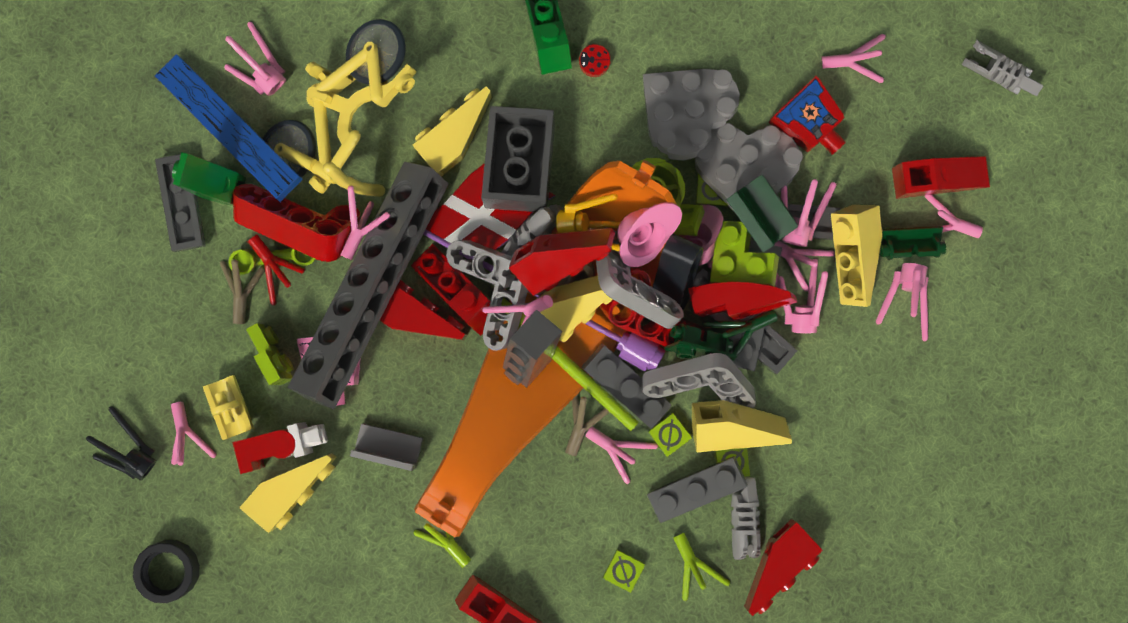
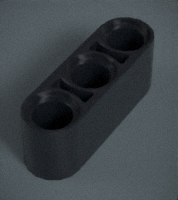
M673 233L663 248L653 288L675 300L684 310L690 297L688 288L693 287L704 248Z

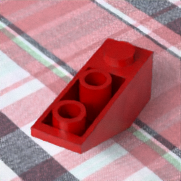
M986 156L901 162L892 168L896 199L990 187Z
M612 228L539 235L515 250L509 269L533 296L543 290L550 291L561 279L568 275H577L591 261L604 259L612 250L615 232Z
M432 244L411 267L481 336L488 314L483 313L482 309L483 307H489L491 301L460 270L453 268L447 258Z
M401 280L380 318L381 322L394 330L464 340L467 337L462 332L465 327L463 324L450 315L446 320L436 313L439 309L438 306L425 297L421 302L410 295L414 289Z
M790 519L767 542L744 605L752 616L757 612L759 614L765 612L772 605V598L780 590L785 592L790 589L796 582L795 576L803 569H811L820 559L818 555L823 550L793 519Z

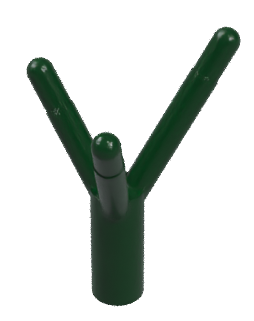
M770 310L748 321H703L702 326L704 328H733L723 332L724 338L745 332L732 354H736L738 357L752 334L777 321L778 317L774 310Z

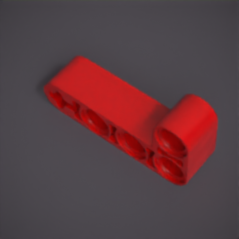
M253 184L236 186L233 191V219L236 223L323 262L335 261L341 257L340 254L351 233L349 205H339L327 214L322 215L286 198L279 202L268 190ZM356 208V211H357V221H358V223H359V221H360V211Z
M630 267L631 275L638 274V280L651 286L649 275L641 267ZM612 300L607 305L601 304V310L615 326L662 346L674 343V338L668 337L671 329H667L652 320L647 325L641 326V320L644 316L624 306L620 313L612 314L615 305L619 304L615 300ZM682 318L676 324L679 325L680 323H683L693 327L701 328V340L703 341L704 331H707L704 327L695 324L691 321H688L684 318Z

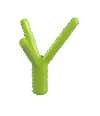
M426 523L424 528L430 534L419 530L414 531L415 536L443 547L462 568L471 561V558L455 542L454 537L447 532L446 538L429 523Z
M685 533L673 537L684 560L683 601L688 600L691 570L702 590L706 589V584L698 567L725 586L730 585L728 579L695 556Z

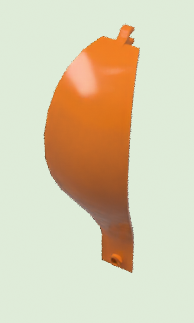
M643 160L638 171L622 161L608 162L594 172L567 203L577 204L615 193L618 195L616 200L581 210L582 213L588 215L589 221L621 222L631 212L642 208H650L656 204L668 202L677 205L671 192L651 179L656 166L646 160ZM557 227L552 230V234H558ZM588 228V230H596V229H604V228ZM663 248L653 260L640 266L649 275L652 288ZM593 260L594 276H598L596 260ZM633 274V275H631V276L635 277L636 279H638V277H639L638 274ZM527 292L525 303H530L538 298ZM620 303L615 305L612 314L620 313L624 309V305ZM601 305L596 308L595 314L590 319L621 337L625 332H629L611 323L601 310ZM581 322L575 327L571 337L565 342L560 340L557 347L581 368L601 343L614 352L619 342ZM496 330L495 335L499 336V341H502L503 336L499 334V330ZM507 348L497 351L488 349L452 442L439 468L415 506V513L453 537L461 535L483 496L496 478L583 389L553 359L526 388L521 383L519 385L513 383L504 373L503 364Z

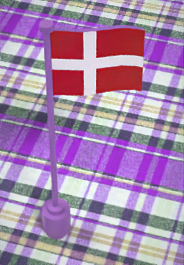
M483 164L466 178L442 206L435 210L423 235L447 248L454 241L470 240L497 250L509 241L511 236L533 212L486 209L481 199L485 165ZM549 192V200H550V199H552V198H554V197L556 196V195L552 194L551 192ZM460 249V255L473 260L474 256H468L462 253V249ZM483 261V267L492 272L494 266ZM592 320L585 323L619 342L616 349L621 351L619 357L643 371L656 369L666 350L659 347L660 344L634 333L629 334L625 332L621 337Z

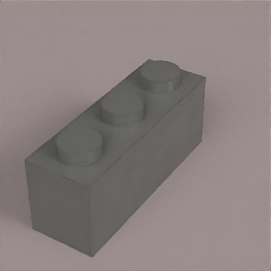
M538 310L510 338L503 364L505 375L517 385L521 383L526 388L551 362L562 333L556 325Z

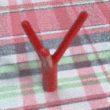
M257 234L247 242L264 263L270 304L274 306L277 302L272 270L285 287L291 286L290 281L277 264L301 274L305 272V269L273 255Z

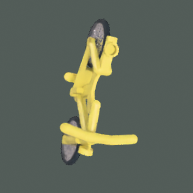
M384 19L371 20L361 25L348 42L346 62L333 73L316 62L307 64L305 70L308 74L321 81L308 88L306 97L308 104L314 107L319 160L315 159V138L311 130L300 121H281L273 125L262 138L301 178L308 171H311L314 176L309 180V184L321 194L325 193L331 183L347 190L349 186H353L354 192L360 195L380 197L385 194L384 186L358 181L346 175L341 168L361 138L359 131L351 129L352 118L356 110L364 103L373 101L380 107H387L398 92L407 93L415 84L413 76L417 71L408 64L388 83V80L401 67L406 52L405 39L398 26ZM355 80L369 85L355 92L348 99L337 95ZM326 107L340 113L337 136L342 145L333 159L331 157Z

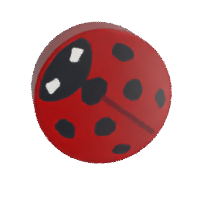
M597 44L585 47L579 57V65L582 72L590 77L604 75L610 66L609 52L603 46Z

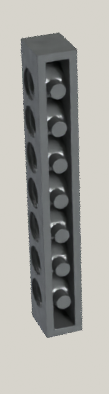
M409 162L403 163L375 219L385 212L390 213V217L366 234L287 388L308 400L333 410L335 409L449 184L433 168Z

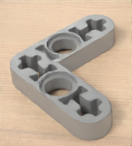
M613 229L615 232L613 243L621 245L617 238V231ZM611 250L604 259L596 261L600 288L611 299L667 329H672L684 317L682 308L675 300L631 276L630 266L623 263L620 258V251Z
M470 240L454 241L448 246L446 257L453 268L495 284L489 307L501 306L504 297H508L512 301V305L525 304L528 290L519 279L515 280V277L511 275V270L509 269L512 260L511 256ZM460 249H462V253L474 256L473 260H463V256L459 254ZM486 256L491 257L494 262V269L490 274L483 267V261ZM511 312L510 314L488 313L483 330V340L486 346L495 351L508 348L510 338L518 330L522 312ZM496 330H499V334L503 336L502 341H499V336L495 335Z
M721 353L708 354L645 372L642 377L643 393L652 398L666 397L709 385L721 400L754 408L756 405L755 389L733 361L727 355Z

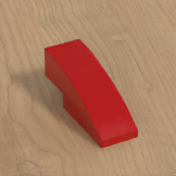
M721 282L688 288L694 313L701 317L727 310L729 317L739 320L797 303L796 296L790 291L751 282Z
M475 575L470 577L455 599L459 610L481 623H542Z

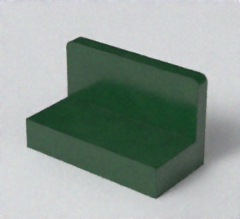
M764 175L758 176L726 199L762 252L774 246L777 241L798 227V223Z

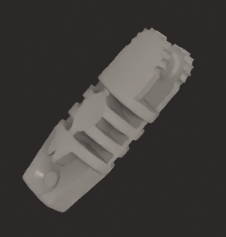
M978 40L973 45L976 51L992 57L987 67L984 68L978 62L967 58L962 63L964 67L988 80L1000 84L1016 95L1023 89L1037 96L1043 88L1041 83L1029 77L1033 72L1032 69L1009 59L1004 54Z
M555 204L550 205V207L540 208L511 236L501 253L513 257L515 250L539 235L552 234V230L556 227L557 214L560 210H563V207Z
M745 477L748 486L732 494L731 507H733V510H731V524L734 526L731 529L732 554L735 560H742L746 558V555H749L751 558H758L761 553L760 528H757V525H760V511L757 509L759 500L756 481L753 477Z

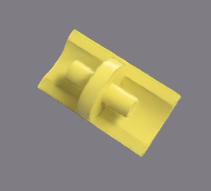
M235 375L203 386L211 408V414L215 419L222 440L255 429Z

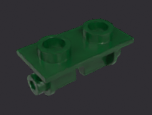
M943 226L882 229L879 257H886L887 260L912 257V255L939 258L940 254L946 253V243L941 242Z
M683 323L675 325L671 329V337L674 338V343L665 346L664 349L675 352L676 357L681 359H693L713 353L727 355L731 360L737 358L736 354L728 353L733 348V340L729 339V337L724 338L723 334L707 330L704 331V339L702 341L701 328Z

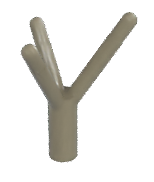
M236 259L231 261L232 276L226 261L223 260L220 262V265L233 293V324H245L246 298L265 272V268L260 267L242 292L238 261Z
M578 394L572 399L574 427L565 453L571 456H577L585 432L609 413L604 408L583 425L587 398L581 397L579 405Z

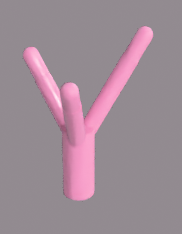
M880 34L849 54L822 56V69L850 67L879 83H883V77L855 62L881 56V50L865 51L884 40L885 34Z
M349 186L348 201L351 233L340 255L352 260L363 236L390 217V213L385 212L365 226L374 207V202L370 201L358 223L354 187Z
M925 195V198L939 210L938 215L949 222L948 225L943 226L942 233L955 230L975 238L981 236L982 226L955 217L932 195Z
M777 241L774 245L782 247L781 256L788 262L804 291H808L809 287L794 259L812 267H817L818 262L806 256L835 255L833 250L791 248L781 241Z
M544 295L524 305L483 307L482 311L483 313L523 312L526 315L522 323L523 325L536 310L541 312L552 307L553 300L549 295Z
M184 402L172 403L171 409L176 428V437L171 464H178L180 466L184 464L185 433L211 458H215L217 454L189 427Z
M593 426L585 435V437L608 451L626 484L630 483V478L618 456L630 464H635L636 461L619 447L638 449L658 448L657 443L613 440Z

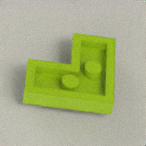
M723 221L722 228L715 242L710 282H751L775 287L779 256L776 253L749 252L751 234L744 224L738 221Z
M260 323L247 328L246 331L259 354L253 357L268 384L283 385L293 378L290 372L294 368L287 355H280L275 344L279 343V340L270 326L265 327L264 324Z

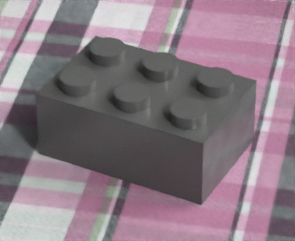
M490 106L481 196L486 209L538 212L540 208L548 207L555 131L554 110Z

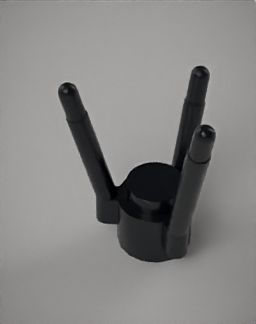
M110 406L109 412L140 450L137 451L133 448L125 456L96 438L87 436L86 440L122 463L96 453L92 457L94 460L127 474L132 479L137 478L142 481L157 462L151 457L155 451L148 447L113 406Z

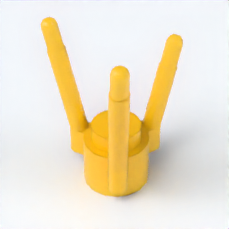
M614 193L577 204H565V210H560L556 218L558 233L587 231L588 228H618L620 222L589 221L588 215L581 211L616 200L618 195ZM612 243V250L620 251V245Z

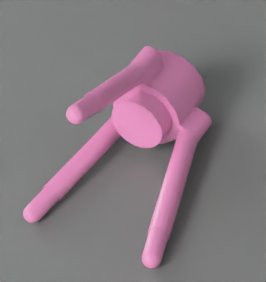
M248 22L247 25L269 61L270 66L267 63L259 65L231 36H226V41L255 70L252 75L255 80L229 64H226L224 68L252 86L260 95L265 92L268 96H271L286 82V78L283 76L285 70L277 63L253 22Z
M816 179L812 180L801 217H794L798 227L783 237V242L807 247L808 240L812 241L814 231L836 188L835 182L830 184L810 223L807 219L818 184ZM785 185L781 189V200L788 209L787 186Z
M811 266L807 306H795V312H792L791 305L784 306L785 324H792V332L817 333L828 278V272L823 271L815 300L818 266ZM779 276L777 279L779 288L787 290L784 278Z
M903 263L901 272H894L893 282L879 311L876 324L882 323L899 284H902V290L912 292L910 313L912 317L917 316L920 292L922 340H928L927 285L929 278L926 277L927 266L916 263Z

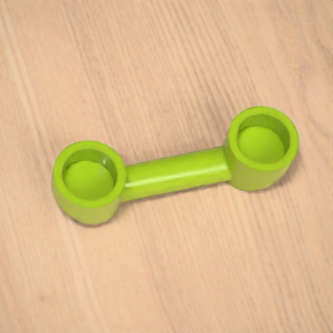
M293 248L271 251L273 255L287 261L294 260L295 263L301 266H307L316 261L315 258ZM250 249L234 251L229 257V267L231 270V261L233 259L238 261L240 275L252 272L258 265H264L259 256Z

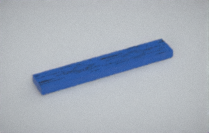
M177 54L155 75L279 202L303 180Z

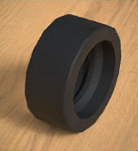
M164 540L148 546L138 555L133 566V580L136 589L144 598L154 603L167 604L182 598L194 588L199 578L200 565L196 554L188 545L178 540ZM164 552L178 556L185 569V575L181 584L171 590H162L156 587L151 582L148 574L151 560L156 555Z

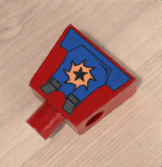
M817 76L768 122L771 126L777 127L779 131L790 136L798 146L807 152L820 142L833 155L846 143L834 130L845 118L844 114Z

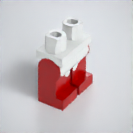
M306 422L296 423L287 426L288 429L232 442L240 474L264 468L263 459L273 456L282 459L294 456L296 458L313 453L312 446L328 442L324 424L307 427Z

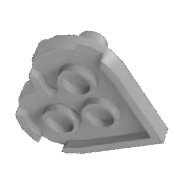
M696 69L643 74L649 137L654 148L657 147L660 152L667 154L669 159L684 161L698 156L699 152L710 142L712 129L726 125V121L731 119L738 110L740 93L736 83L732 80L731 73L727 70Z
M726 123L723 127L712 129L710 142L694 159L695 169L704 182L732 209L726 199L760 175H764L775 192L779 194L781 189L785 185L788 186L797 175L803 155L794 140L784 132L779 131L775 126H767L762 130H757L747 135L732 124Z

